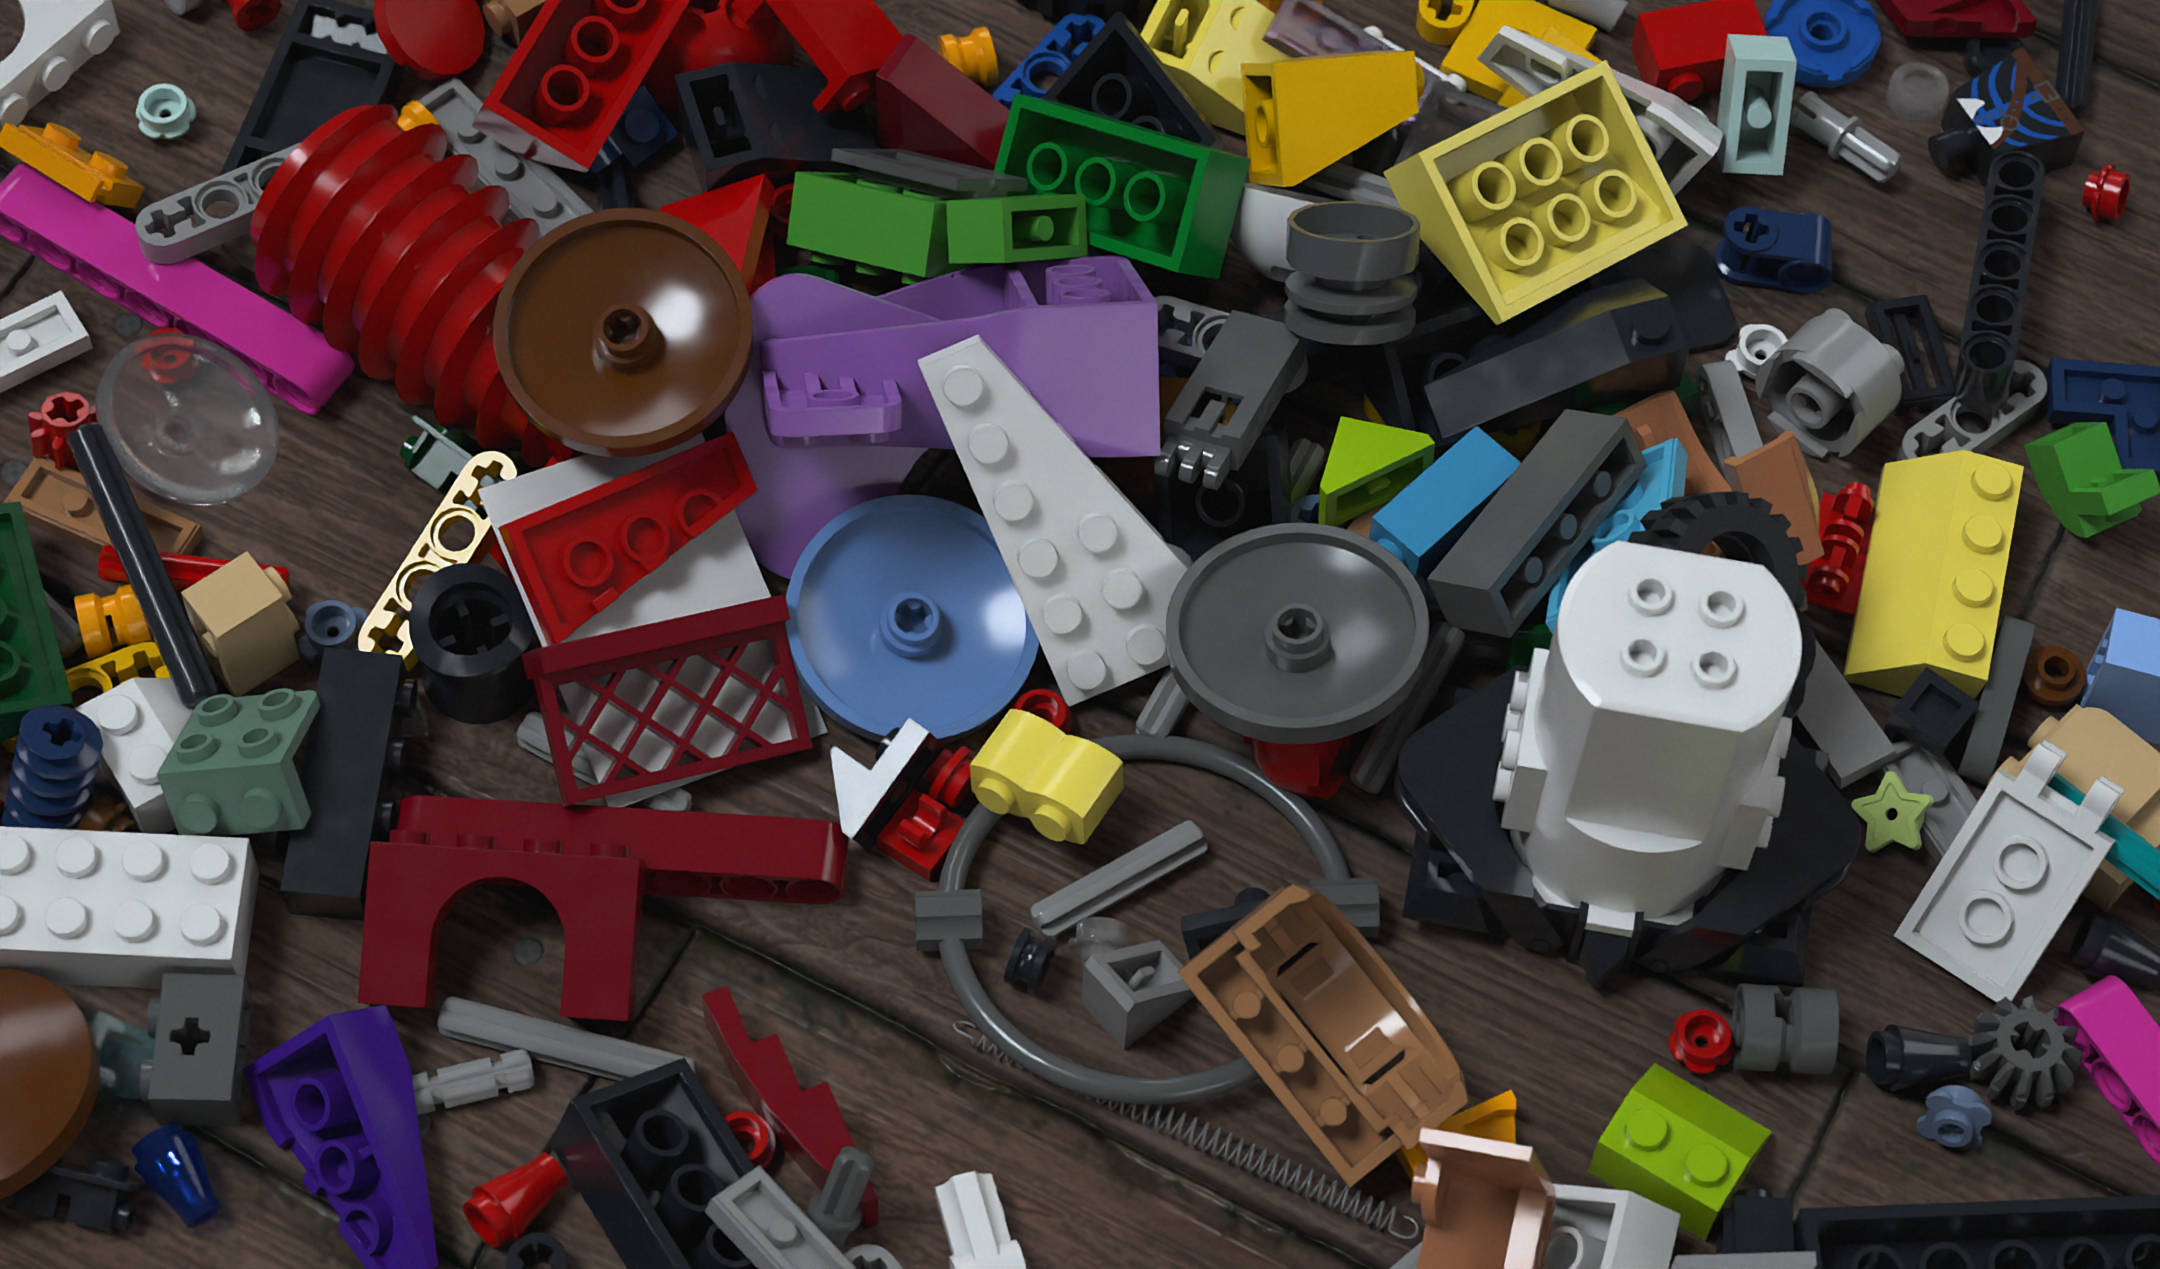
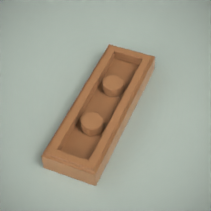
M44 456L34 457L5 499L4 504L20 501L26 522L99 554L103 546L112 545L81 473L66 466H63L60 470L55 469V462ZM134 496L159 552L192 555L204 537L201 525Z

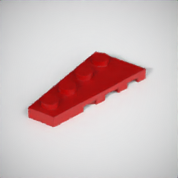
M732 431L498 527V530L547 645L550 646L561 643L574 633V630L609 606L627 589L657 569L675 552L701 535L758 491Z

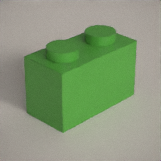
M1085 194L1027 195L946 201L949 264L1012 263L1088 256Z

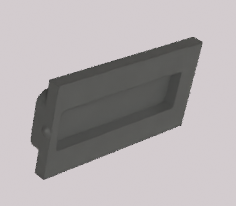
M833 148L831 160L856 166L857 176L953 200L1008 197L1009 191H1027L1029 179L903 149Z

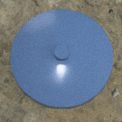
M908 494L886 496L861 503L841 513L827 523L808 543L792 572L786 593V602L791 620L784 621L795 673L803 688L812 700L837 723L860 736L880 743L891 730L897 727L901 729L908 718L928 730L943 744L967 737L995 720L1018 695L1030 673L1039 647L1037 635L986 518L969 508L937 497Z

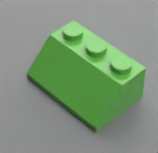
M795 172L786 244L810 250L809 260L831 265H845L846 259L856 261V272L877 276H891L892 270L902 272L901 282L909 285L972 268L975 264H949L946 201L953 199L859 177L857 173Z

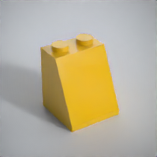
M1368 51L1240 63L1247 157L1251 159L1248 168L1249 183L1278 187L1295 186L1419 112L1418 99L1423 97L1425 80L1421 64L1415 62V51Z

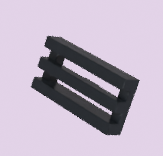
M1927 294L1868 302L1865 318L1870 333L1880 343L1891 345L1896 349L1886 315H1889L1913 391L1909 390L1903 371L1899 375L1902 392L1900 401L1895 408L1896 416L1909 414L1912 407H1919L1920 412L1932 411L1934 404L1942 403L1944 405L1954 398L1955 380ZM1905 312H1913L1936 384L1934 388H1929L1919 358L1920 354L1917 344L1912 336Z

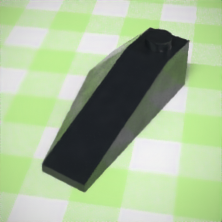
M1636 278L1578 293L1423 386L1422 393L1441 444L1444 445L1459 441L1476 425L1486 434L1559 417L1565 409L1583 411L1680 387L1690 347L1669 296L1643 279Z

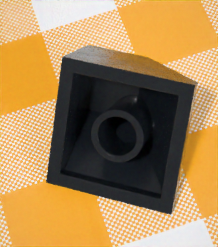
M1287 425L1265 426L1238 471L1230 469L1217 491L1203 487L1204 469H1202L1193 484L1179 481L1181 463L1177 464L1170 477L1155 474L1159 533L1166 544L1182 548L1191 557L1193 563L1208 550L1235 535L1263 526L1291 523L1292 484ZM1160 440L1161 450V448L1163 447V440ZM1153 456L1154 468L1157 456Z

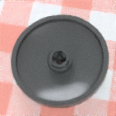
M1315 523L1268 525L1248 530L1219 543L1204 553L1185 572L1171 596L1167 609V654L1174 678L1182 692L1203 714L1221 726L1243 736L1273 743L1313 744L1347 737L1376 724L1393 712L1412 692L1419 681L1428 655V609L1421 588L1407 567L1390 551L1365 536L1342 528Z

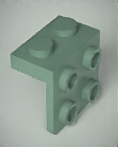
M280 688L264 695L233 697L229 694H218L203 700L195 707L156 774L179 835L216 837L304 829L311 816V811L292 758L320 708V702L315 691L294 692L292 689Z

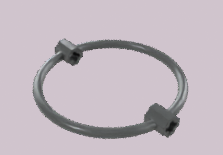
M1135 733L1089 739V741L1102 746L1121 760L1158 759L1186 763L1227 776L1259 794L1292 823L1312 850L1324 879H1309L1308 887L1318 890L1329 899L1364 938L1378 937L1380 901L1378 884H1376L1375 878H1351L1339 846L1321 817L1302 796L1281 789L1266 779L1254 761L1214 744L1167 735L1162 739L1147 734ZM979 802L961 826L948 851L941 871L938 890L915 891L916 951H940L944 969L957 998L968 1016L995 1046L1023 1068L1050 1083L1086 1096L1128 1104L1160 1105L1199 1100L1234 1090L1261 1077L1244 1055L1229 1063L1205 1071L1180 1076L1158 1078L1130 1077L1105 1073L1083 1067L1053 1054L1036 1044L1013 1026L985 993L974 973L967 950L983 949L981 889L964 890L966 878L973 858L982 841L995 823L1004 815L990 811ZM1297 1013L1295 1016L1310 1035L1313 1036L1314 1033Z

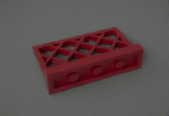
M785 594L541 647L521 654L527 680H534L563 806L813 748L784 626V621L791 620ZM769 639L775 666L765 683L762 684L735 665L749 643ZM734 647L727 659L714 652ZM699 655L720 669L704 698L674 680L686 659L690 656ZM673 660L666 673L653 666L654 664ZM637 668L659 683L643 712L613 694L627 670ZM612 674L604 687L591 679ZM729 676L758 694L741 723L712 705ZM778 681L782 696L773 691ZM576 682L598 697L581 726L560 714L554 689L555 686ZM668 689L697 708L681 737L651 719ZM766 701H769L786 713L792 740L772 744L750 729ZM607 703L636 722L619 751L589 733ZM706 714L735 732L722 756L711 758L690 744ZM645 728L674 746L659 771L649 772L628 758ZM564 730L574 735L569 746L567 745ZM744 739L757 747L737 752ZM584 742L613 762L598 785L578 789L571 762ZM683 753L697 761L676 766ZM622 767L635 775L614 781Z

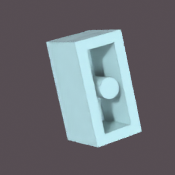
M1727 34L1717 128L1724 134L1719 149L1716 152L1723 173L1783 175L1797 64L1788 37Z

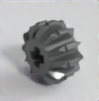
M2033 994L2023 999L2019 1009L2005 996L2002 1000L1997 1001L1992 1010L1993 1013L1984 1011L1977 1016L1972 1026L1975 1034L1969 1036L1967 1040L1968 1046L1971 1047L1972 1059L1975 1060L1969 1073L1970 1080H1988L1991 1083L1986 1092L1988 1101L1998 1098L2002 1092L2010 1096V1104L2014 1112L2022 1109L2028 1098L2042 1110L2050 1105L2055 1096L2054 1093L2062 1096V1094H2066L2075 1081L2072 1072L2077 1071L2082 1062V1051L2072 1046L2078 1036L2076 1032L2077 1026L2057 1025L2056 1022L2060 1016L2059 1005L2048 1009L2044 1014L2037 1011Z

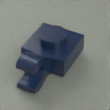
M644 85L635 91L586 173L577 171L583 181L591 175L597 174L616 158L625 171H628L678 135V132Z

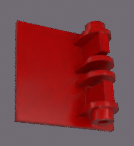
M1850 482L1847 484L1846 489H1842L1837 493V496L1826 492L1823 493L1820 502L1818 534L1825 555L1810 563L1807 567V579H1800L1798 581L1797 590L1806 594L1804 602L1853 618L1856 614L1875 508H1873L1874 501L1870 497L1871 490L1865 484Z

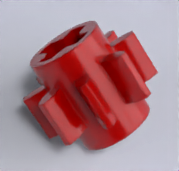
M63 392L48 396L41 407V413L31 412L28 414L33 456L36 458L47 455L48 459L55 462V469L59 470L63 466L78 469V465L67 443L68 435L77 430L78 426L85 423L89 425L98 423L106 432L103 407L101 405L89 407L87 400L80 393Z

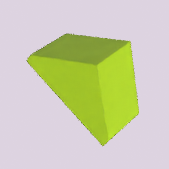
M1341 416L1320 484L1318 524L1336 527L1395 498L1433 464L1435 442L1425 433Z

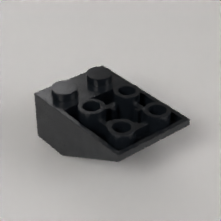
M732 61L674 75L678 119L703 193L764 173L775 190L783 185L794 184L795 172L857 173L856 166L831 160L833 148L877 149L862 104L849 112H845L841 108L819 114L813 107L812 103L828 85V80L820 69Z

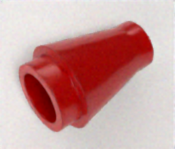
M541 1153L532 1161L472 1189V1198L463 1205L464 1214L476 1234L489 1246L497 1248L505 1241L514 1243L556 1193L567 1186V1176L559 1163L551 1155Z

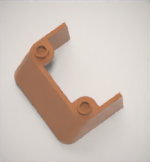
M1421 1127L1419 1143L1429 1156L1428 1163H1418L1411 1190V1201L1414 1204L1421 1205L1422 1218L1426 1223L1417 1269H1544L1554 1218L1556 1195L1555 1187L1534 1149L1522 1145Z

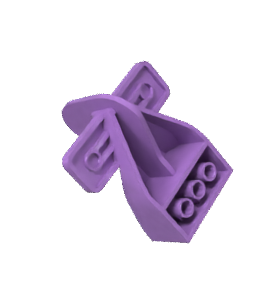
M1126 256L1074 257L1012 263H989L928 279L876 297L817 276L794 273L772 279L757 289L750 297L754 319L753 354L744 382L733 401L725 410V432L727 434L733 431L758 491L739 504L734 510L755 559L768 570L781 577L791 579L797 561L808 543L835 517L861 503L896 495L914 463L929 448L955 450L921 372L918 360L975 335H979L1026 386L1034 399L1074 439L1075 444L1087 457L1160 456L1157 301Z

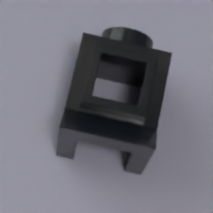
M1743 1189L1733 1193L1730 1207L1722 1209L1715 1225L1716 1254L1794 1252L1793 1198L1773 1197L1771 1192L1763 1189Z

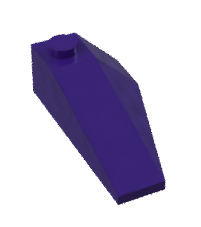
M382 1005L329 1014L243 1068L266 1131L278 1148L289 1146L307 1171L301 1180L312 1195L323 1194L340 1217V1234L365 1269H434L438 1267L411 1067L387 1006Z

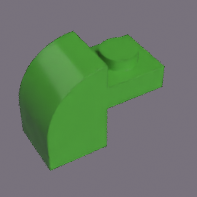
M2076 422L2024 445L2042 496L2062 525L2079 537L2088 538L2137 516L2142 511L2140 502L2160 493V485L2154 469H2122L2106 422Z

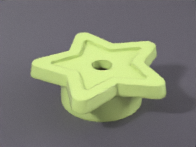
M1895 771L1886 772L1876 794L1855 799L1851 803V807L1867 822L1865 841L1867 850L1874 853L1891 842H1898L1913 850L1920 849L1922 843L1919 831L1923 826L1924 813L1934 803V798L1926 794L1908 793ZM1895 808L1897 810V817L1894 820H1889L1887 813L1890 809Z

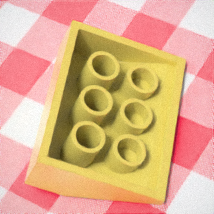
M1607 60L1443 140L1383 172L1401 209L1415 215L1420 222V239L1496 325L1688 225Z

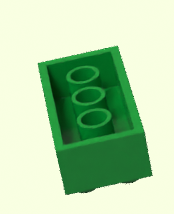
M1014 93L994 171L1029 179L1027 191H1009L1008 197L1085 194L1087 244L1177 273L1219 279L1251 159L1059 102Z

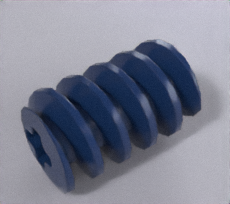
M43 705L30 710L22 717L15 748L16 754L13 759L12 773L4 804L5 809L1 820L3 827L77 829L83 815L90 808L103 747L100 729L89 717L76 709L61 705Z

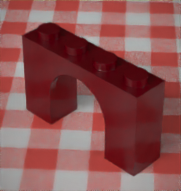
M390 830L389 842L370 841L357 1003L435 1008L440 937L443 924L450 910L463 895L479 885L496 880H518L533 886L543 893L555 907L563 925L565 955L560 1017L634 1021L646 862L641 859L630 858V846L590 843L589 856L563 854L564 842L523 839V851L496 850L497 837L457 834L456 847L429 845L430 833Z

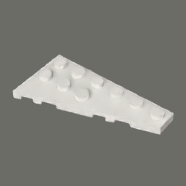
M979 335L919 359L918 364L1068 706L1070 707L1170 665L1166 641L1167 609L1178 582L1189 569L1186 564L1166 544L1158 531L1097 465L1095 466L1075 444L1074 439L1059 423H1056L1034 399L1026 386Z

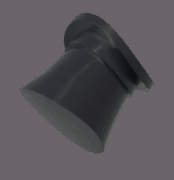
M474 563L449 565L432 574L418 590L409 615V635L415 654L421 662V682L426 695L442 713L457 721L470 724H490L508 718L527 703L535 689L534 680H527L521 655L534 650L531 645L535 636V628L517 585L497 570Z

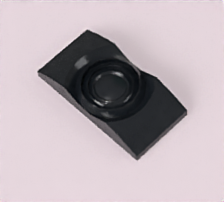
M334 0L297 1L219 176L303 142L325 122L350 108L360 105H391L396 97L405 65L401 67L390 57L378 37L373 15L374 10ZM270 180L266 181V182L262 185L261 189H262L263 191H264L265 187L267 186V184L269 183Z

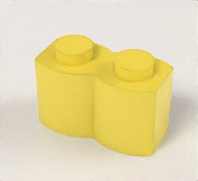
M1010 709L970 764L971 788L983 806L997 814L1010 813L1020 817H1028L1042 835L1054 841L1066 840L1077 844H1085L1124 788L1123 761L1116 755L1087 739L1066 735L1048 721L1018 709Z

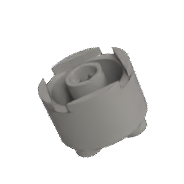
M1831 308L1822 315L1807 321L1761 365L1756 375L1755 387L1759 400L1766 394L1774 410L1767 418L1780 435L1788 429L1793 430L1801 451L1821 458L1828 452H1840L1839 458L1851 453L1897 407L1902 392L1899 375L1904 371L1905 364L1902 356L1894 347L1880 343L1870 332L1854 323L1844 311Z

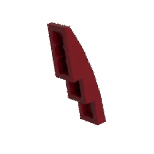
M727 985L702 994L705 1023L734 1081L757 1115L769 1123L773 1129L775 1140L812 1182L823 1191L835 1158L839 1155L840 1150L847 1146L855 1147L828 1082L801 1091L777 1033L751 1043ZM870 1179L858 1205L862 1214L860 1224L865 1229L879 1225L878 1198Z

